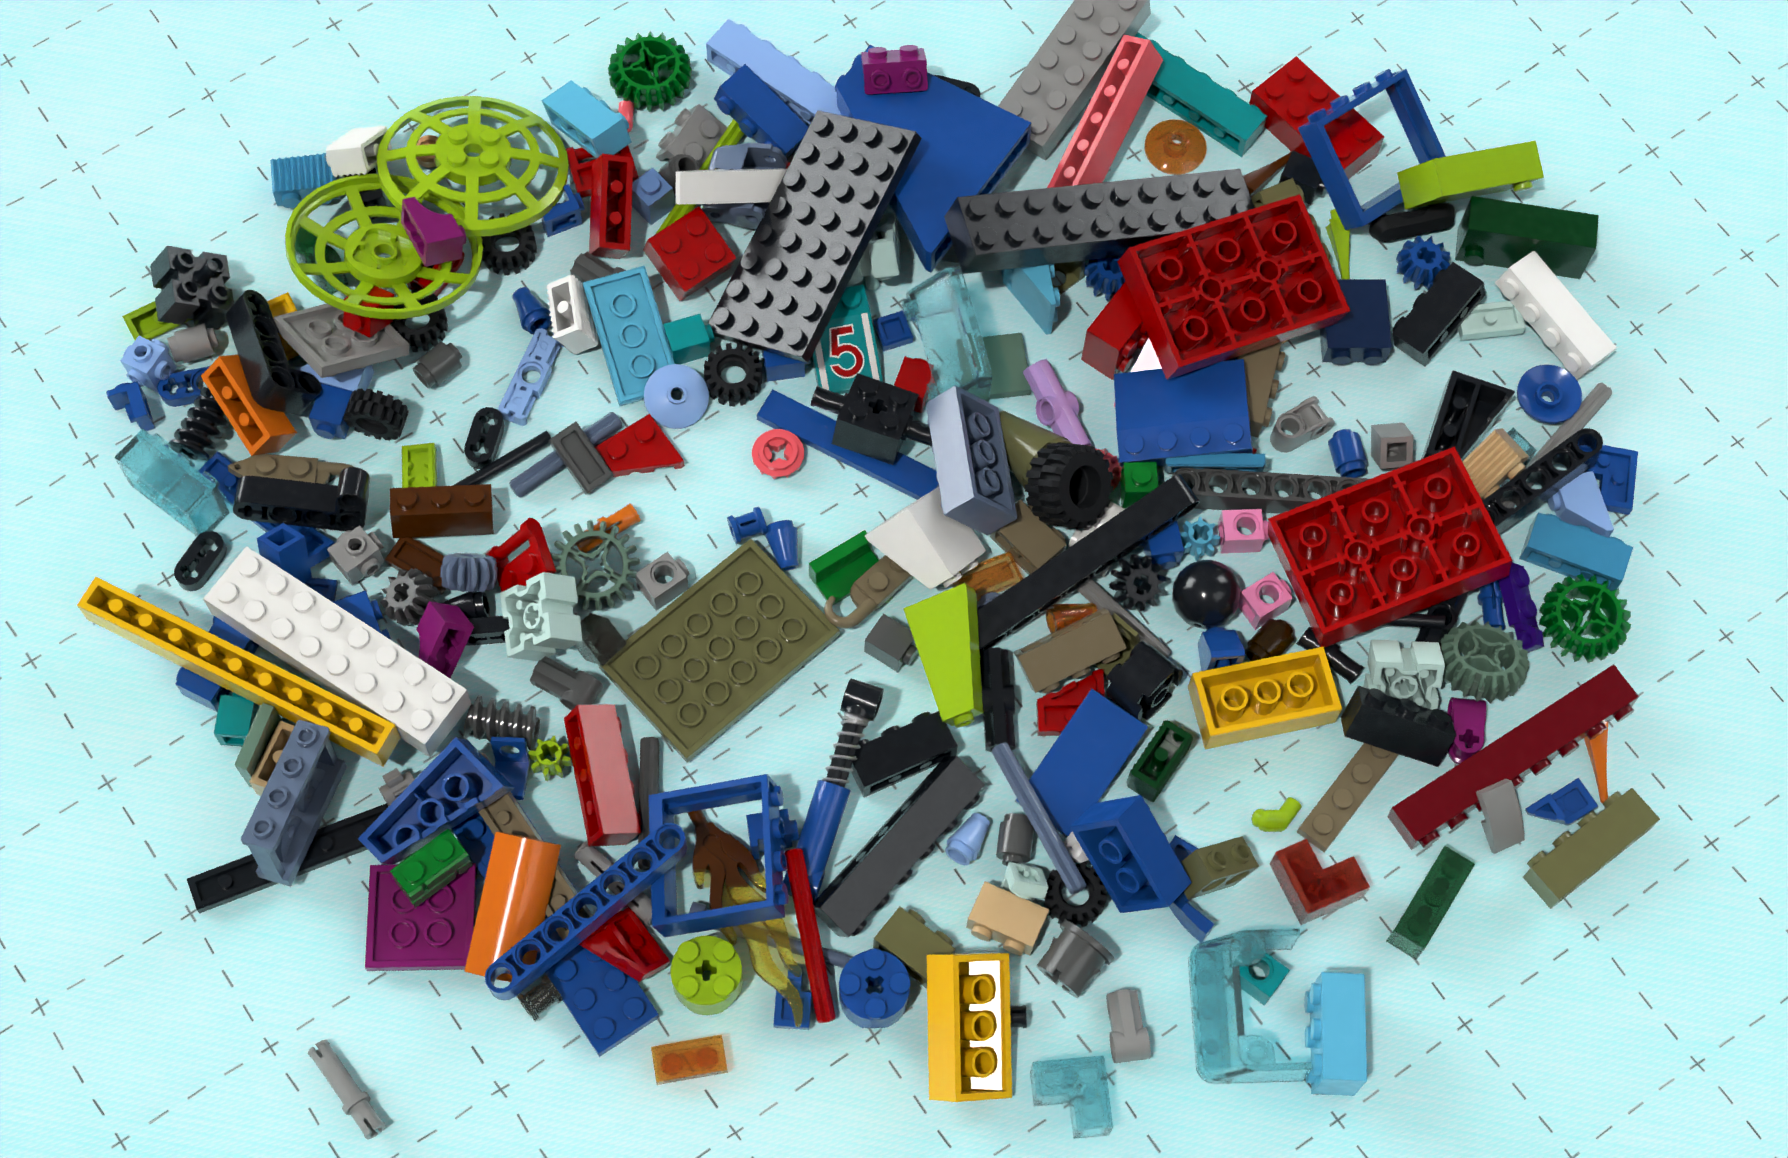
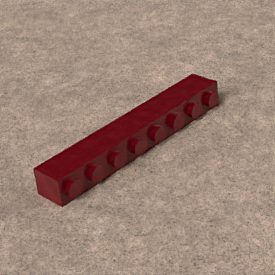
M1613 664L1393 806L1387 817L1411 850L1420 844L1423 848H1426L1441 837L1438 832L1448 826L1451 830L1459 827L1468 820L1466 814L1475 808L1479 812L1482 811L1476 795L1477 791L1504 779L1512 780L1516 790L1524 783L1522 778L1533 772L1535 776L1539 775L1552 765L1549 761L1559 754L1562 758L1570 755L1579 748L1577 742L1586 736L1592 740L1607 729L1604 725L1614 718L1617 722H1620L1634 712L1632 706L1639 696Z

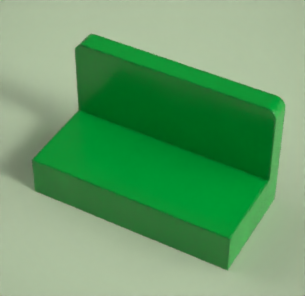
M865 530L809 563V577L826 601L830 596L835 597L836 600L833 605L850 596V590L854 582L879 561L872 552V544L865 537L867 534Z

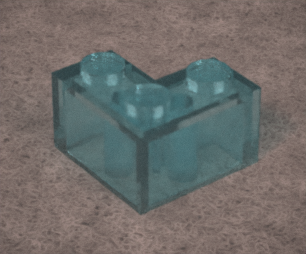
M1104 1055L1032 1062L1030 1078L1034 1106L1069 1103L1073 1139L1109 1136L1113 1129Z

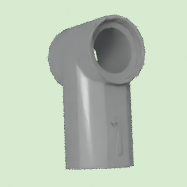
M1124 989L1108 993L1106 995V1002L1112 1030L1110 1032V1048L1113 1062L1122 1063L1150 1059V1041L1146 1027L1143 1028L1137 990Z

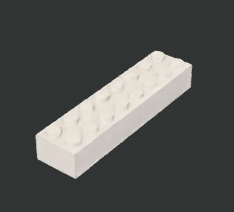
M247 546L203 598L212 615L332 694L395 724L401 739L428 757L433 755L472 704L467 689Z

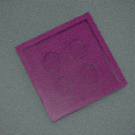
M472 863L473 866L461 875L457 874L453 881L416 908L397 885L390 873V870L397 865H370L365 955L366 971L465 970L475 926L476 863Z

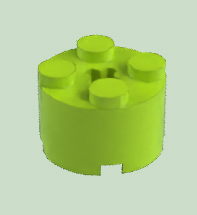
M715 936L695 937L683 942L672 959L670 973L674 993L678 1000L693 1013L699 1015L719 1014L726 1010L740 995L743 986L742 965L738 953L730 942ZM704 971H711L710 980L704 981L702 977Z

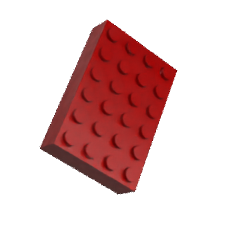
M1300 194L1129 247L1117 261L1167 380L1334 325L1350 312V308Z
M1455 446L1268 518V536L1320 647L1330 646L1509 576L1512 559Z

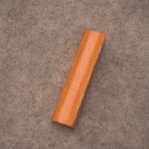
M495 832L464 972L485 977L486 970L492 963L545 920L561 845L512 833ZM532 950L527 952L523 957V963L527 965L534 964L538 951ZM505 973L499 975L496 979L511 982L512 975Z

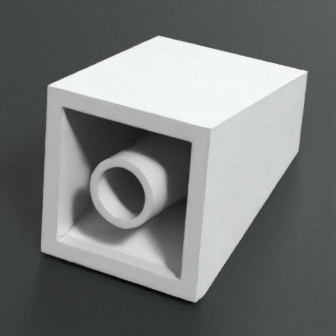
M939 487L903 508L865 535L868 542L930 590L941 583L946 588L962 577L961 574L967 573L979 564L976 558L986 552V549L972 528L943 514Z

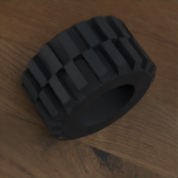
M1057 442L1048 444L1046 448H1041L1037 452L1038 458L1033 457L1030 462L1031 470H1027L1026 473L1028 484H1025V492H1028L1029 495L1026 500L1028 505L1033 506L1031 510L1033 515L1038 516L1041 522L1055 526L1082 529L1087 528V525L1092 526L1097 523V518H1102L1105 514L1104 508L1109 507L1111 502L1109 496L1110 493H1113V486H1111L1113 474L1108 470L1110 467L1108 460L1103 459L1104 454L1100 450H1095L1093 446Z

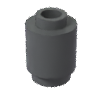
M678 154L661 167L658 173L673 188L674 194H676V171L699 170L697 161L692 156Z
M440 342L417 360L418 365L413 368V372L427 388L430 389L433 385L439 386L462 367L459 361L462 355L452 343L446 345Z
M1006 814L1004 821L1000 823L996 857L1001 859L1002 864L1008 866L1009 862L1023 864L1031 859L1034 828L1026 815Z

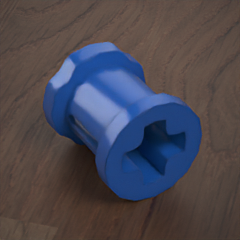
M759 506L753 508V512L735 518L733 515L727 517L735 544L741 543L744 538L759 533L763 536L768 533L766 522Z

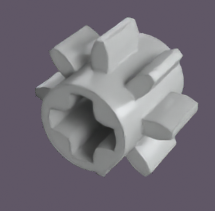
M395 768L382 776L386 784L378 789L387 805L390 806L415 779L410 771L401 775L398 769Z

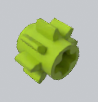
M552 736L549 741L544 742L541 739H537L538 747L536 751L531 750L528 752L530 759L536 761L531 765L532 772L537 773L541 770L545 781H548L550 776L555 775L563 778L562 770L564 766H572L571 758L563 756L569 752L568 744L565 743L559 746L555 736ZM550 755L552 758L556 757V760L550 762L549 759H545L544 757Z

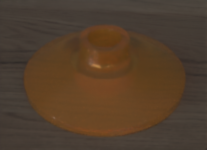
M1175 119L1156 124L1148 132L1144 146L1149 162L1158 170L1172 175L1186 174L1198 168L1205 158L1207 147L1205 138L1197 127L1186 121ZM1172 140H1178L1181 143L1177 144L1174 143Z

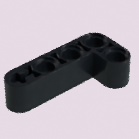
M246 290L227 311L226 319L251 395L257 404L263 408L300 415L321 393V384L312 374L290 368L267 300L254 290Z
M356 467L345 468L340 472L338 486L260 476H244L238 479L233 513L241 519L277 524L285 523L286 525L339 531L354 530L359 525L361 528H364L370 477L365 470Z

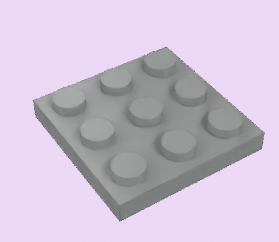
M329 304L274 317L278 333L321 378L332 377L339 373L362 369L369 365L392 361L409 355L410 344L390 324L369 338L344 327V311Z

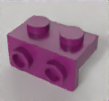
M904 45L899 50L873 47L868 49V52H861L865 94L926 91L928 89L927 59L924 48H918L915 45Z

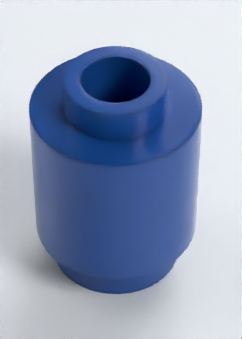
M1350 429L1335 432L1328 441L1335 471L1341 477L1358 478L1366 473L1365 466L1368 462L1359 433L1352 432Z

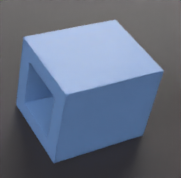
M651 168L632 183V207L650 225H653L669 213L675 206L673 188L654 168Z

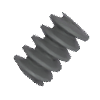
M477 696L466 716L464 736L468 737L473 731L475 739L480 740L486 734L489 742L491 737H499V735L500 737L525 738L528 749L533 750L538 739L540 719L536 717L534 706H531L527 715L523 714L522 704L518 703L515 710L510 712L509 701H504L501 708L496 709L494 698H491L487 707H484L482 696Z

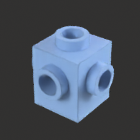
M138 336L134 343L127 347L123 358L120 360L128 372L126 376L132 382L138 381L140 386H146L158 392L157 386L159 381L166 380L177 368L168 353L169 348L157 339L150 341L141 336Z

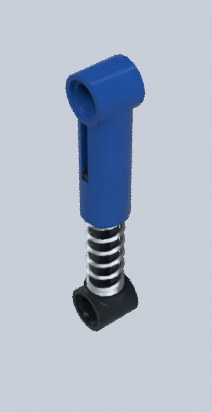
M852 678L848 682L840 711L844 712V716L842 717L843 721L840 723L843 727L837 733L839 737L838 742L833 744L835 752L829 756L831 764L825 768L828 772L826 778L817 781L796 847L803 850L813 902L819 895L825 875V867L851 790L845 788V785L849 783L847 779L849 772L853 771L851 768L853 760H857L855 756L856 751L861 748L859 742L860 738L864 737L863 729L868 726L869 721L875 720L884 693V688ZM786 871L783 883L787 887L788 895L792 896L788 872Z

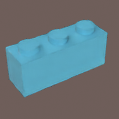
M572 80L541 100L551 124L596 159L602 153L614 155L632 142L627 131L629 124L625 117L619 112L617 114L614 113L604 100L598 101L586 87L581 88Z

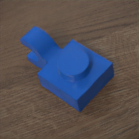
M788 966L787 991L776 990L774 1028L809 1030L812 993L801 992L803 967Z

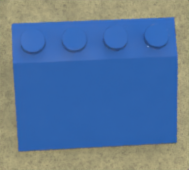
M1244 359L1222 361L1168 380L1162 368L1114 374L1116 431L1121 467H1123L1124 462H1157V466H1164L1166 458L1224 453L1253 454Z

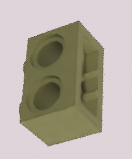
M1243 836L1196 849L1182 860L1181 863L1192 882L1184 890V893L1189 900L1234 886L1258 868L1259 865Z

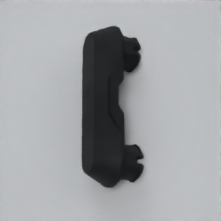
M1443 202L1428 205L1413 212L1403 211L1390 215L1384 213L1368 223L1370 225L1369 234L1375 239L1387 242L1446 229L1454 223L1455 208L1452 204Z

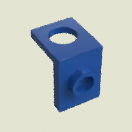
M491 737L490 743L496 761L494 767L515 788L510 791L516 800H523L531 766L525 738ZM513 746L520 752L514 754L507 753L501 747Z

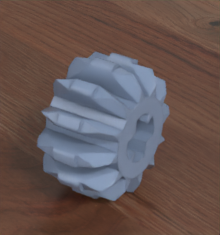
M465 552L448 554L443 558L440 577H442V586L446 589L461 592L490 591L495 587L498 568L496 567V559L492 556Z

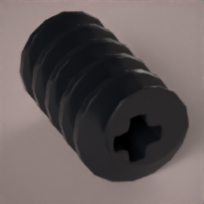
M204 387L200 390L201 396L196 397L194 400L195 407H191L187 411L189 418H184L181 421L182 429H177L174 433L175 439L169 441V446L173 451L192 460H197L198 458L209 460V454L203 449H215L216 444L210 438L221 439L223 436L217 429V426L228 428L229 422L223 418L225 414L208 388Z

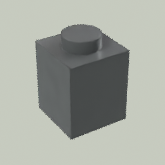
M885 614L880 617L865 638L864 652L896 672H899L904 664L909 666L918 653L911 630Z

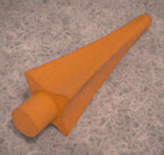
M1608 722L1604 724L1607 729L1592 740L1588 736L1584 738L1594 770L1601 803L1608 799Z

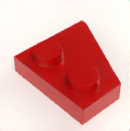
M650 414L595 446V449L613 473V477L626 476L633 472H654V468L674 466V469H681L685 466L680 454Z
M1097 669L1092 672V675L1078 682L1073 681L1063 686L1060 691L1056 693L1051 692L1037 699L1038 736H1059L1091 688L1105 697L1103 669Z
M629 907L616 913L579 944L638 982L664 970L670 963L669 958Z

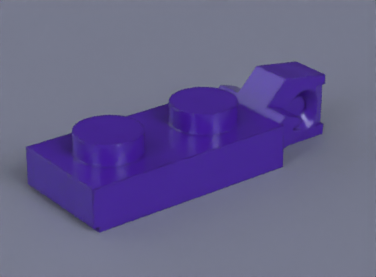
M1512 562L1509 576L1498 581L1508 624L1515 629L1517 640L1522 641V649L1530 653L1544 647L1543 632L1538 628L1536 621L1537 608L1531 599L1528 587L1530 584L1529 575L1524 566Z

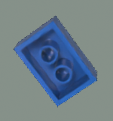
M1141 795L1093 803L1070 826L1120 913L1169 907L1192 883L1182 863L1169 844L1166 835L1162 832L1149 806Z

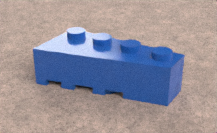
M455 737L363 832L358 840L380 863L395 865L422 848L446 829H452L515 788L468 740Z

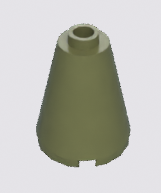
M1006 411L999 412L1009 469L1025 489V484H1028L1026 473L1032 467L1030 462L1033 457L1038 458L1037 452L1041 448H1046L1048 444L1057 442L1073 443L1065 437Z

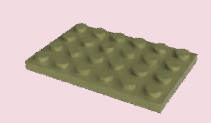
M750 538L598 662V666L688 763L840 635V630L828 621L825 614Z

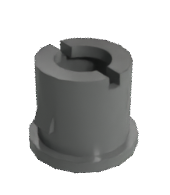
M1064 920L1060 925L1062 933L1058 938L1053 937L1049 950L1037 964V968L1056 985L1060 981L1063 984L1061 987L1064 991L1078 998L1090 981L1101 974L1100 968L1103 964L1110 965L1114 957L1087 932L1075 924Z

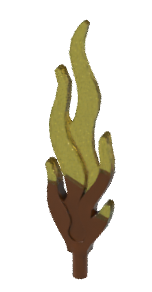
M702 810L687 812L695 827V849L692 862L693 878L696 887L703 889L704 876L708 870L711 878L710 910L765 901L766 899L743 879L737 869L738 867L743 870L752 884L763 893H766V880L759 871L751 852L738 840L717 828L712 821L708 823ZM779 918L738 925L746 939L754 971L764 982L787 999L792 1008L795 1026L800 1027L803 1018V1004L799 992L776 966L767 944L768 935L774 940L784 967L796 977L802 975V968L793 959L784 920ZM732 926L719 928L727 940L735 946L737 934Z

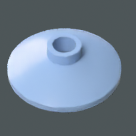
M681 364L664 366L655 371L646 383L644 390L645 407L651 417L664 427L671 429L689 427L703 416L708 406L709 392L706 382L697 371ZM674 389L681 390L683 393L682 399L674 400L671 397V391Z

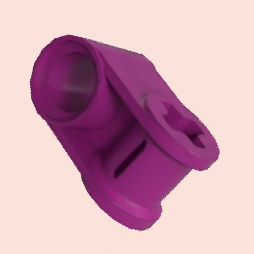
M1451 697L1449 700L1447 714L1452 717L1456 737L1448 749V755L1456 764H1460L1480 751L1484 745L1485 700L1476 702L1474 699Z

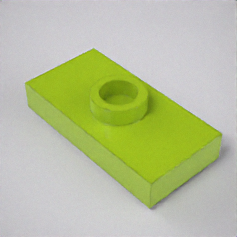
M435 443L402 446V488L437 486Z

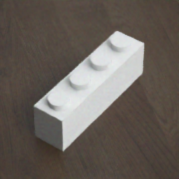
M1532 251L1509 267L1495 282L1503 295L1510 300L1521 313L1524 320L1532 326L1543 342L1554 352L1576 380L1599 365L1617 348L1535 251Z

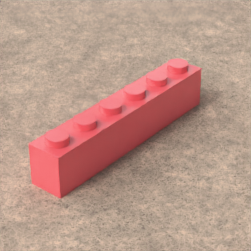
M1123 35L1047 188L1103 183L1163 62V58L1150 40Z

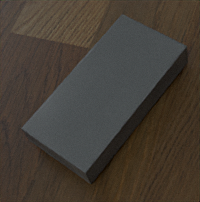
M577 421L548 440L585 495L614 476Z

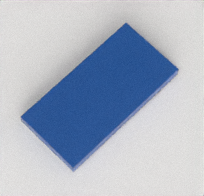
M1092 688L1029 779L1055 829L1065 837H1068L1072 832L1070 826L1093 803L1099 801L1148 728L1147 725ZM1016 798L1015 802L1021 806L1018 799Z

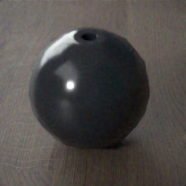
M1201 560L1189 564L1179 572L1173 583L1172 602L1176 613L1187 624L1201 629H1211L1224 625L1234 616L1240 604L1241 588L1237 577L1226 565L1213 560Z

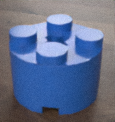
M876 948L869 949L851 958L844 966L839 980V1000L846 1017L855 1025L867 1029L886 1028L896 1023L905 1013L909 1001L911 982L906 967L894 955ZM868 986H880V994L876 991L869 994Z

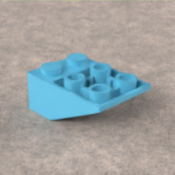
M1054 264L1001 270L1005 286L1046 335L1051 334L1053 322L1058 320L1057 307L1060 306L1058 287H1053L1051 278H1055Z

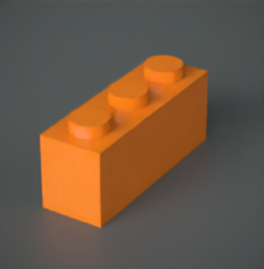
M238 354L219 356L201 375V378L251 456L278 452L297 433L284 412L263 408L253 399Z

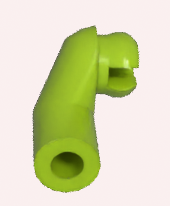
M1288 797L1279 810L1257 809L1252 814V824L1264 832H1282L1287 829L1302 806L1294 798Z

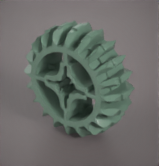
M592 520L587 521L588 531L586 532L582 531L579 523L575 524L576 536L573 537L570 532L565 530L563 536L568 543L566 545L560 541L554 543V546L562 551L561 555L551 553L552 560L559 562V566H555V573L568 576L566 571L568 557L575 560L582 567L583 574L576 586L578 599H584L582 604L583 610H588L589 601H595L596 611H601V600L605 599L608 606L612 608L615 606L612 598L613 595L616 594L620 600L624 601L626 595L620 589L625 587L632 591L635 587L631 582L627 581V578L636 577L637 571L629 569L630 566L639 565L640 559H629L628 555L634 553L637 548L635 545L627 548L623 546L630 538L628 534L623 535L619 540L615 537L619 531L618 526H614L610 534L606 533L607 523L605 521H601L599 531L593 530L594 524ZM585 540H603L599 548L593 553H585L574 548ZM612 546L616 548L622 559L623 571L621 575L616 573L606 563V556ZM604 551L601 556L602 562L600 563V566H604V571L596 570L593 574H590L588 580H585L588 575L587 569H589V566H585V560L594 561ZM597 578H603L615 583L613 587L603 592H586L590 583Z
M1476 620L1470 625L1462 622L1458 627L1451 628L1449 633L1445 634L1444 638L1441 639L1442 645L1440 649L1445 663L1443 682L1451 683L1452 691L1461 690L1463 698L1471 695L1475 697L1476 702L1481 698H1485L1490 704L1495 698L1504 701L1508 695L1514 696L1525 682L1529 669L1528 651L1522 649L1521 640H1513V632H1503L1502 626L1498 628L1491 627L1488 621L1484 625H1480Z

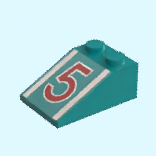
M864 284L846 287L811 356L817 386L838 394L849 393L857 373L883 382L871 312Z

